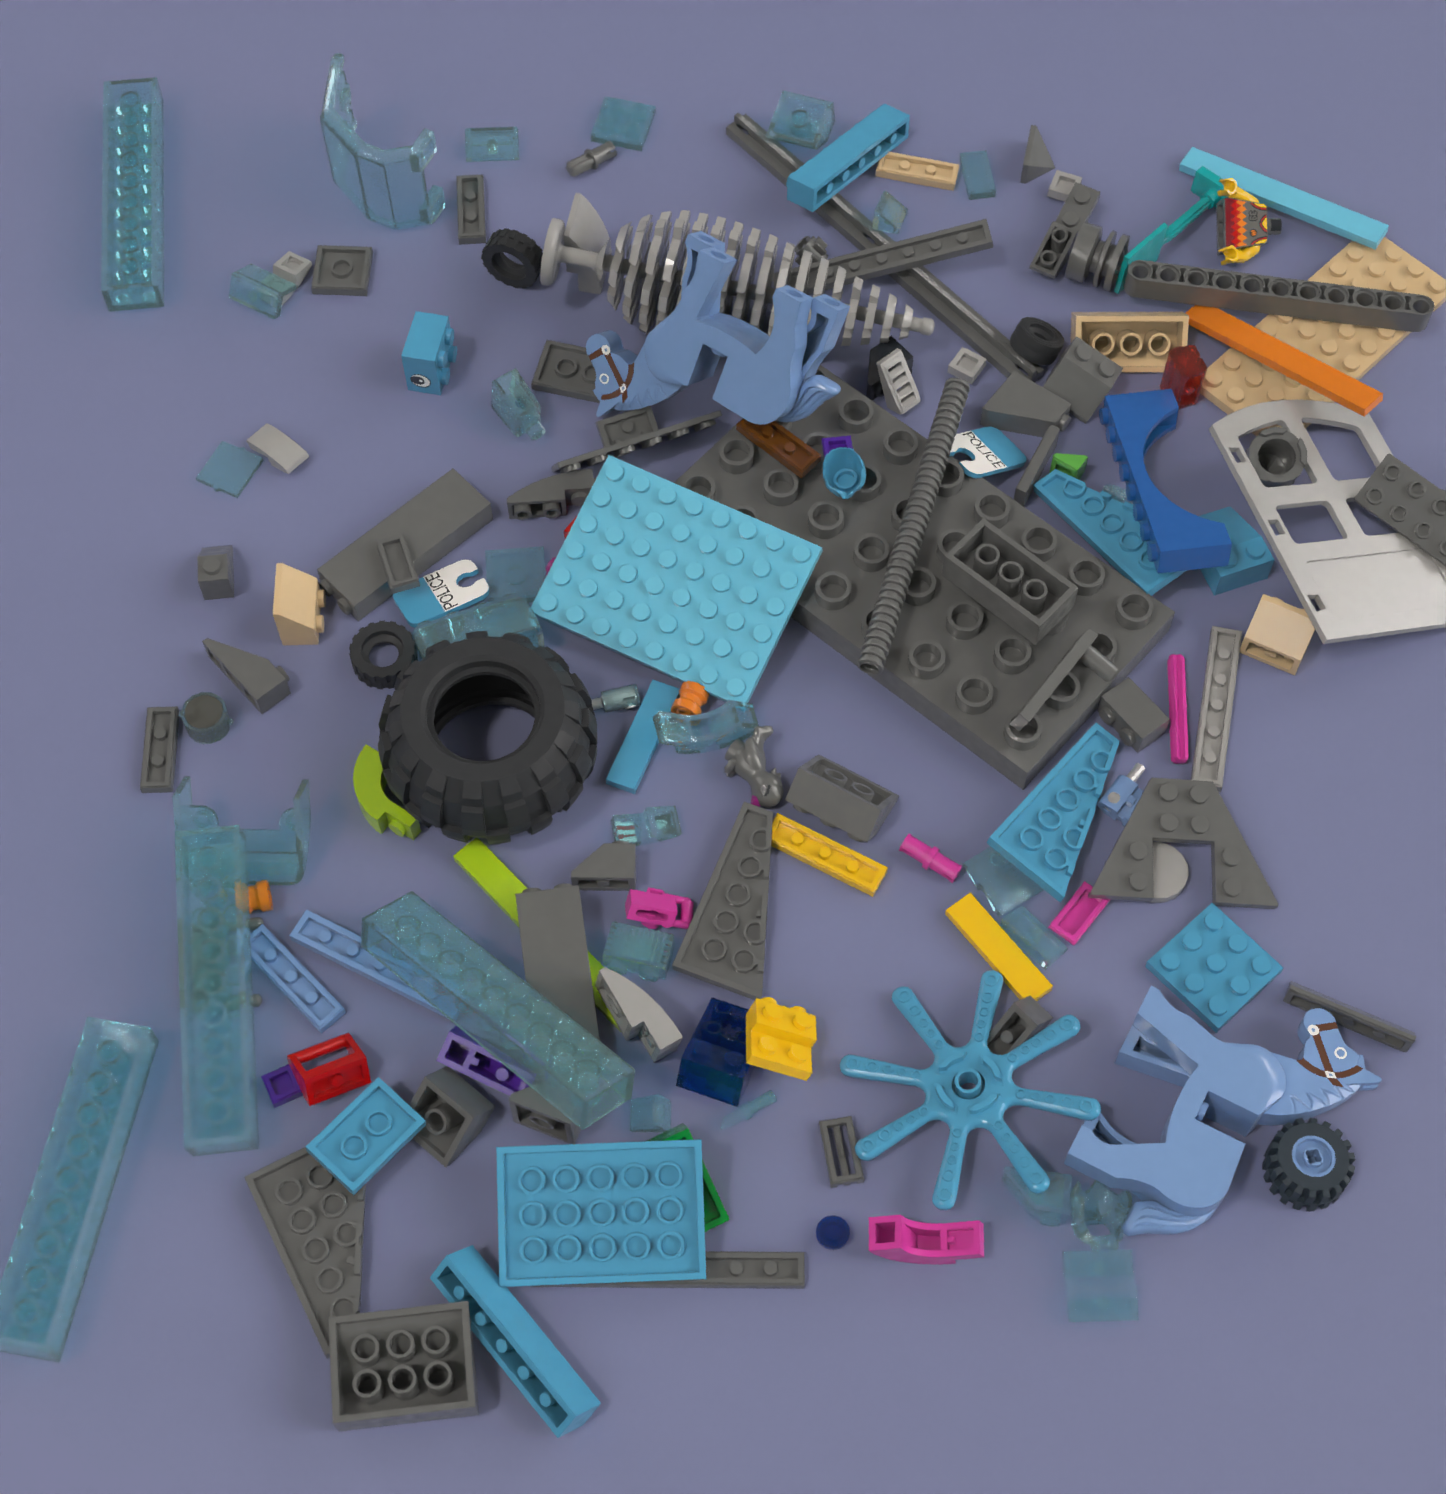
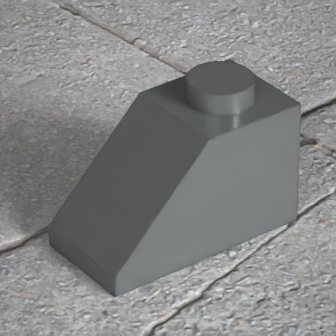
M224 545L202 548L197 556L198 584L204 600L233 598V546Z
M622 840L602 844L571 871L572 886L579 885V890L587 891L636 890V844Z
M1031 996L1018 1000L1011 1005L990 1031L987 1046L994 1054H1007L1046 1028L1053 1017Z

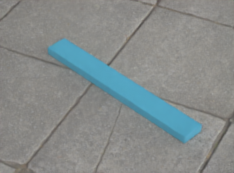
M1194 147L1190 149L1179 166V171L1194 177L1196 171L1204 166L1222 179L1233 178L1238 187L1256 197L1259 203L1266 204L1275 210L1376 250L1388 232L1389 225Z

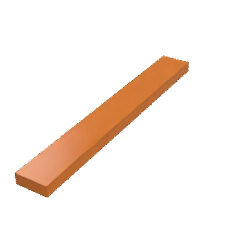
M1194 305L1185 312L1189 315L1190 326L1363 417L1383 400V393L1216 307Z

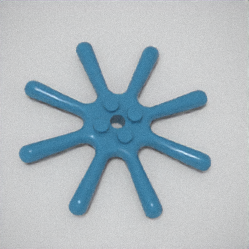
M995 970L986 971L981 977L971 1038L962 1047L950 1046L945 1041L909 987L901 986L893 991L891 997L893 1003L934 1054V1062L930 1067L915 1069L852 1054L844 1056L840 1062V1071L847 1077L915 1086L925 1093V1101L920 1107L867 1135L856 1143L855 1153L861 1160H873L930 1121L940 1120L949 1126L950 1133L932 1196V1203L940 1210H949L956 1202L966 1138L972 1130L977 1128H983L992 1133L1031 1192L1040 1194L1048 1189L1050 1185L1048 1175L1004 1121V1113L1009 1107L1024 1106L1087 1121L1095 1120L1101 1112L1100 1103L1094 1098L1026 1089L1014 1084L1012 1074L1018 1067L1078 1034L1081 1025L1075 1016L1064 1015L1009 1053L1004 1055L992 1053L987 1046V1041L1003 985V976ZM965 1083H973L976 1085V1087L971 1090H965L961 1088V1086Z

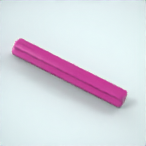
M1171 654L1167 661L1171 761L1174 764H1185L1189 758L1185 657L1181 654Z

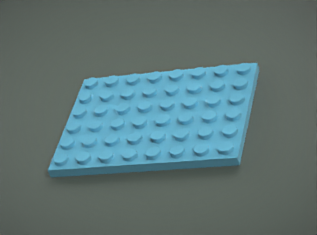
M608 455L529 612L534 616L678 681L699 683L705 687L704 690L710 695L745 710L823 549L800 537Z

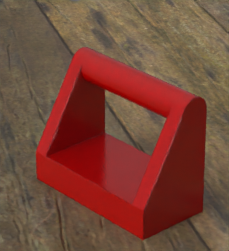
M349 1032L287 1055L291 1070L309 1106L371 1083L367 1058ZM345 1047L349 1053L347 1056L307 1071L301 1065Z

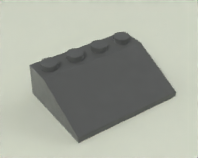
M468 1301L328 1317L333 1425L339 1432L479 1415L477 1378Z

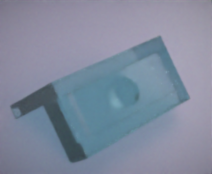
M249 264L232 273L229 298L263 315L276 319L281 315L283 296L295 291L297 285L254 264Z

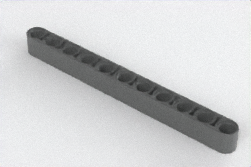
M1136 260L1129 265L1124 283L1125 292L1136 298L1409 332L1423 331L1427 327L1435 307L1431 298L1420 294Z

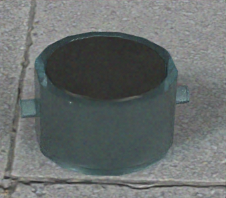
M201 692L192 695L185 701L182 711H179V717L182 718L188 736L201 744H212L220 741L228 734L230 725H233L234 722L229 716L224 700L211 692Z

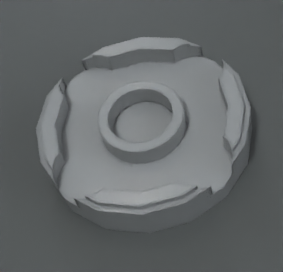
M1153 842L1154 899L1151 902L1165 903L1176 898L1184 889L1189 876L1188 864L1183 855L1173 846L1162 842Z

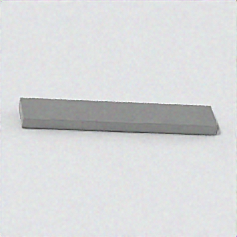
M1212 626L1190 780L1213 781L1218 792H1221L1242 631Z

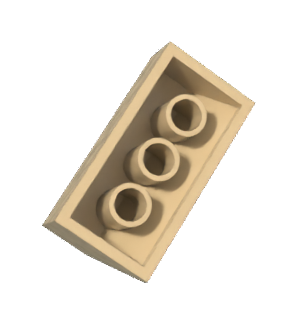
M1072 312L1070 340L1072 342L1076 337L1080 338L1123 368L1121 372H1186L1189 315L1184 312Z

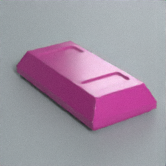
M1085 881L1048 926L1049 929L1072 945L1078 942L1110 901V899L1088 898V894L1093 887Z

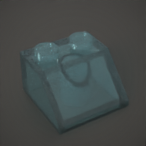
M783 90L766 133V138L818 150L827 143L835 123L834 103Z

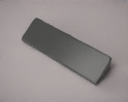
M1293 981L1290 982L1283 999L1285 1003L1304 1011L1322 1008L1333 1015L1336 1024L1404 1053H1407L1416 1039L1415 1033L1411 1030Z

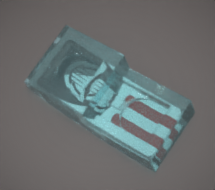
M675 805L646 807L643 813L613 815L610 821L615 841H627L636 844V846L672 839L680 836L682 833Z

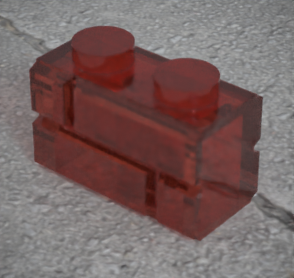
M1195 345L1178 346L1170 350L1162 376L1160 389H1172L1179 409L1196 405L1207 372V366L1203 359L1200 358V353Z

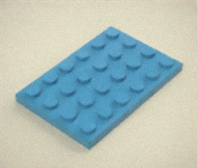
M702 1139L496 1147L499 1287L706 1279Z

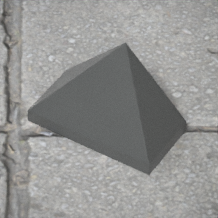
M1031 125L1020 180V183L1023 184L1055 169L1036 125Z

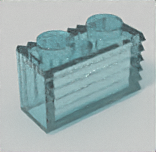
M613 921L602 956L603 966L620 975H624L626 972L639 974V977L646 981L655 982L658 978L666 980L675 947L674 935Z

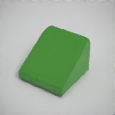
M1055 453L1052 458L1050 472L1057 469L1080 479L1085 472L1088 457L1085 455Z

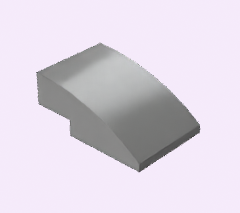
M575 193L563 235L564 246L599 253L609 239L608 232L591 203L581 193ZM611 245L609 248L610 255L612 254ZM566 264L567 272L578 274L579 291L601 294L602 287H600L596 269Z
M606 967L599 970L595 987L626 1041L638 1035L654 1063L677 1051L683 1036L662 1007L649 994L624 976Z

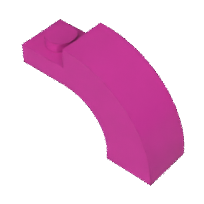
M901 1214L869 1217V1251L882 1258L915 1264H956L955 1260L984 1258V1224L980 1220L953 1223H923L907 1219Z

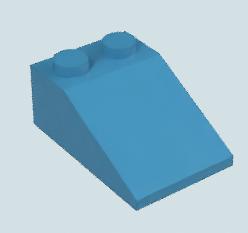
M1231 506L1199 516L1211 521L1224 523L1232 542L1228 566L1200 569L1214 596L1268 578L1274 562L1271 552L1262 536Z

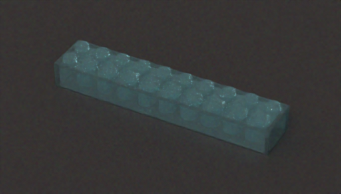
M157 77L103 82L101 292L109 312L164 307L163 96Z
M239 825L175 831L184 1149L192 1156L259 1149L246 836Z
M413 891L362 918V948L582 1130L586 1129L632 1098L635 1069Z
M87 1016L0 1283V1352L60 1363L159 1044V1040L151 1027Z

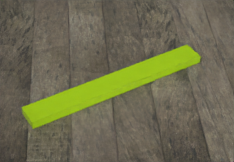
M474 838L453 855L454 861L519 927L515 894L522 893L523 890L528 888L479 838ZM588 951L595 1007L620 1031L595 987L599 970L605 967Z

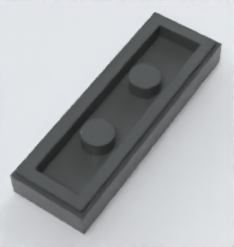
M483 174L456 176L459 245L486 243Z
M1050 425L1016 486L1014 500L1022 506H1025L1033 491V484L1040 478L1057 446L1060 428Z
M178 706L147 707L140 781L142 793L173 792L180 715Z

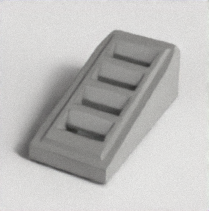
M895 349L876 363L887 408L901 415L921 402L918 389L900 349ZM896 364V367L894 369L888 371V369H890Z

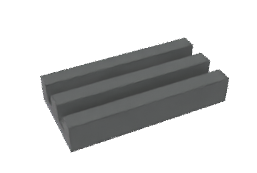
M852 1116L819 1121V1130L831 1188L838 1187L841 1184H844V1186L851 1185L853 1182H857V1184L864 1183L861 1161L855 1153L857 1141ZM842 1125L846 1126L855 1174H849L840 1131V1126ZM830 1127L833 1128L842 1176L836 1175L827 1130Z

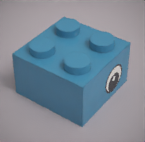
M415 312L401 355L408 390L441 395L443 386L448 385L450 380L449 367L451 362L454 363L457 357V346L453 345L454 329L450 327L449 316Z

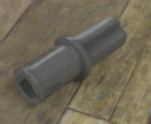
M606 141L592 150L586 149L584 154L567 162V172H569L570 176L575 177L591 168L593 170L597 169L599 164L616 157L617 151L611 152V150L615 149L614 144L611 141Z

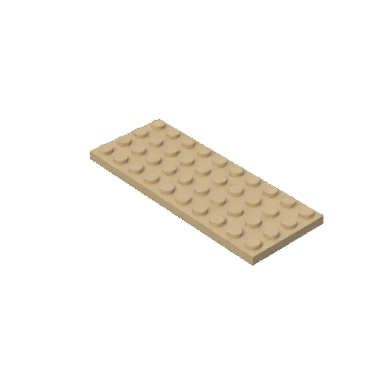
M1386 237L1382 239L1376 250L1351 241L1307 280L1425 295L1434 302L1433 312L1446 301V279ZM1268 314L1255 326V328L1356 380H1360L1411 333L1409 331ZM1232 347L1194 379L1192 384L1193 389L1226 414H1231L1242 408L1259 403L1278 400L1335 402ZM1303 423L1305 428H1307L1311 424ZM1273 425V426H1269V427H1265V428L1256 430V431L1251 432V433H1253L1255 436H1257L1262 430H1265V429H1268V428H1271V427H1281V426H1279V425Z

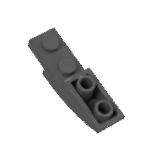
M1075 182L1056 221L1052 222L1029 269L1053 279L1057 277L1069 260L1080 228L1084 222H1088L1100 198V191Z
M593 468L553 475L518 490L507 498L509 519L555 518L567 515L566 506H583L596 478H593Z

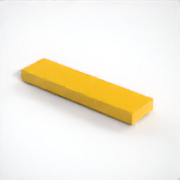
M779 813L773 819L772 847L872 897L874 896L887 873L888 867Z
M971 893L946 909L945 915L991 968L1001 973L1003 981L1019 1000L1031 996L1038 1001L1052 991L1053 985Z

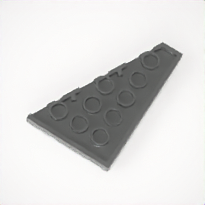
M304 1147L244 1178L324 1355L328 1359L330 1358L328 1317L360 1313L366 1184L355 1195H352Z

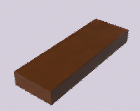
M743 418L736 424V430L801 479L821 461L820 453L776 421L760 425L751 423Z

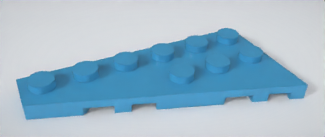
M1057 469L1033 484L1034 492L1122 576L1140 587L1146 594L1152 596L1187 571L1157 574L1154 562H1149L1147 543L1141 540L1140 523L1134 520L1133 504L1126 501L1121 503L1103 490L1097 492L1087 487L1085 482Z
M1097 723L1085 733L986 842L1060 903L1065 897L1069 880L1074 872L1079 852L1084 844L1098 799L1104 787V782L1120 743L1117 738Z

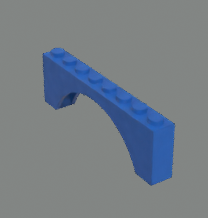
M1172 389L1107 395L1104 398L1103 408L1099 409L1100 423L1106 427L1107 443L1112 444L1113 460L1119 464L1120 480L1126 483L1127 500L1133 503L1134 520L1140 523L1141 540L1147 543L1149 562H1154L1157 574L1228 566L1232 542L1225 524L1194 515L1171 502L1154 485L1145 468L1144 457L1151 446L1162 436L1176 429L1179 406Z

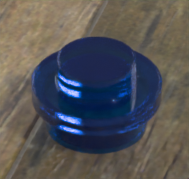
M831 1215L824 1217L818 1223L816 1238L824 1248L837 1250L846 1245L849 1240L850 1229L843 1218Z

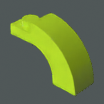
M366 744L356 760L353 772L354 790L362 814L367 822L380 834L389 827L396 835L400 837L406 835L415 840L421 832L419 821L385 796L387 781L382 769L379 752Z

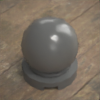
M1271 427L1262 430L1252 440L1249 448L1246 450V454L1262 484L1268 488L1294 484L1307 463V449L1304 441L1288 432V429L1285 427Z

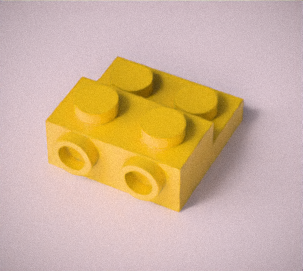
M771 997L756 998L746 1013V1064L807 1081L812 1074L811 1048L817 1040L816 1016L808 1014L805 1008L801 1006L788 1008L778 1005L776 1000Z

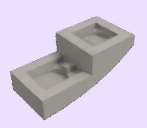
M288 251L273 264V274L257 287V297L281 307L302 283L312 266V261Z
M268 423L246 440L252 450L266 456L273 467L287 474L291 473L309 457L308 453L295 441Z

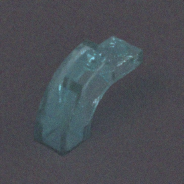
M728 700L719 708L703 714L682 715L659 711L652 717L659 744L675 746L676 753L679 754L706 753L729 747L736 739L743 741L752 736L755 727L759 726L753 704Z

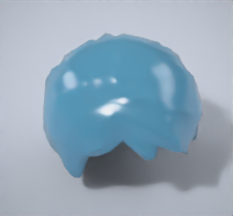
M839 447L832 449L826 454L822 468L823 479L827 489L834 495L842 497V499L851 498L865 484L866 469L864 462L854 449Z

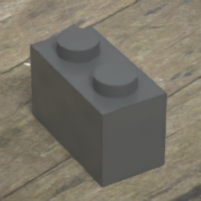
M1129 677L1103 694L1097 709L1103 722L1111 725L1119 733L1123 743L1131 746L1137 753L1165 734L1170 720Z

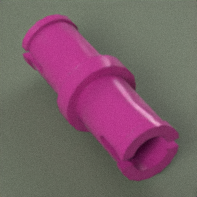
M910 833L906 836L899 851L922 863V868L926 870L932 869L951 883L955 881L963 867L939 853V848L935 846L931 848L913 837Z

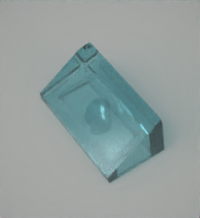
M515 126L466 128V162L519 160L518 128Z
M883 191L875 208L872 228L899 234L908 209L889 192Z
M1023 905L1005 915L1001 920L1000 927L1045 970L1068 950V947Z

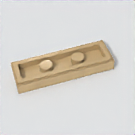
M889 152L878 161L875 177L954 191L960 164Z

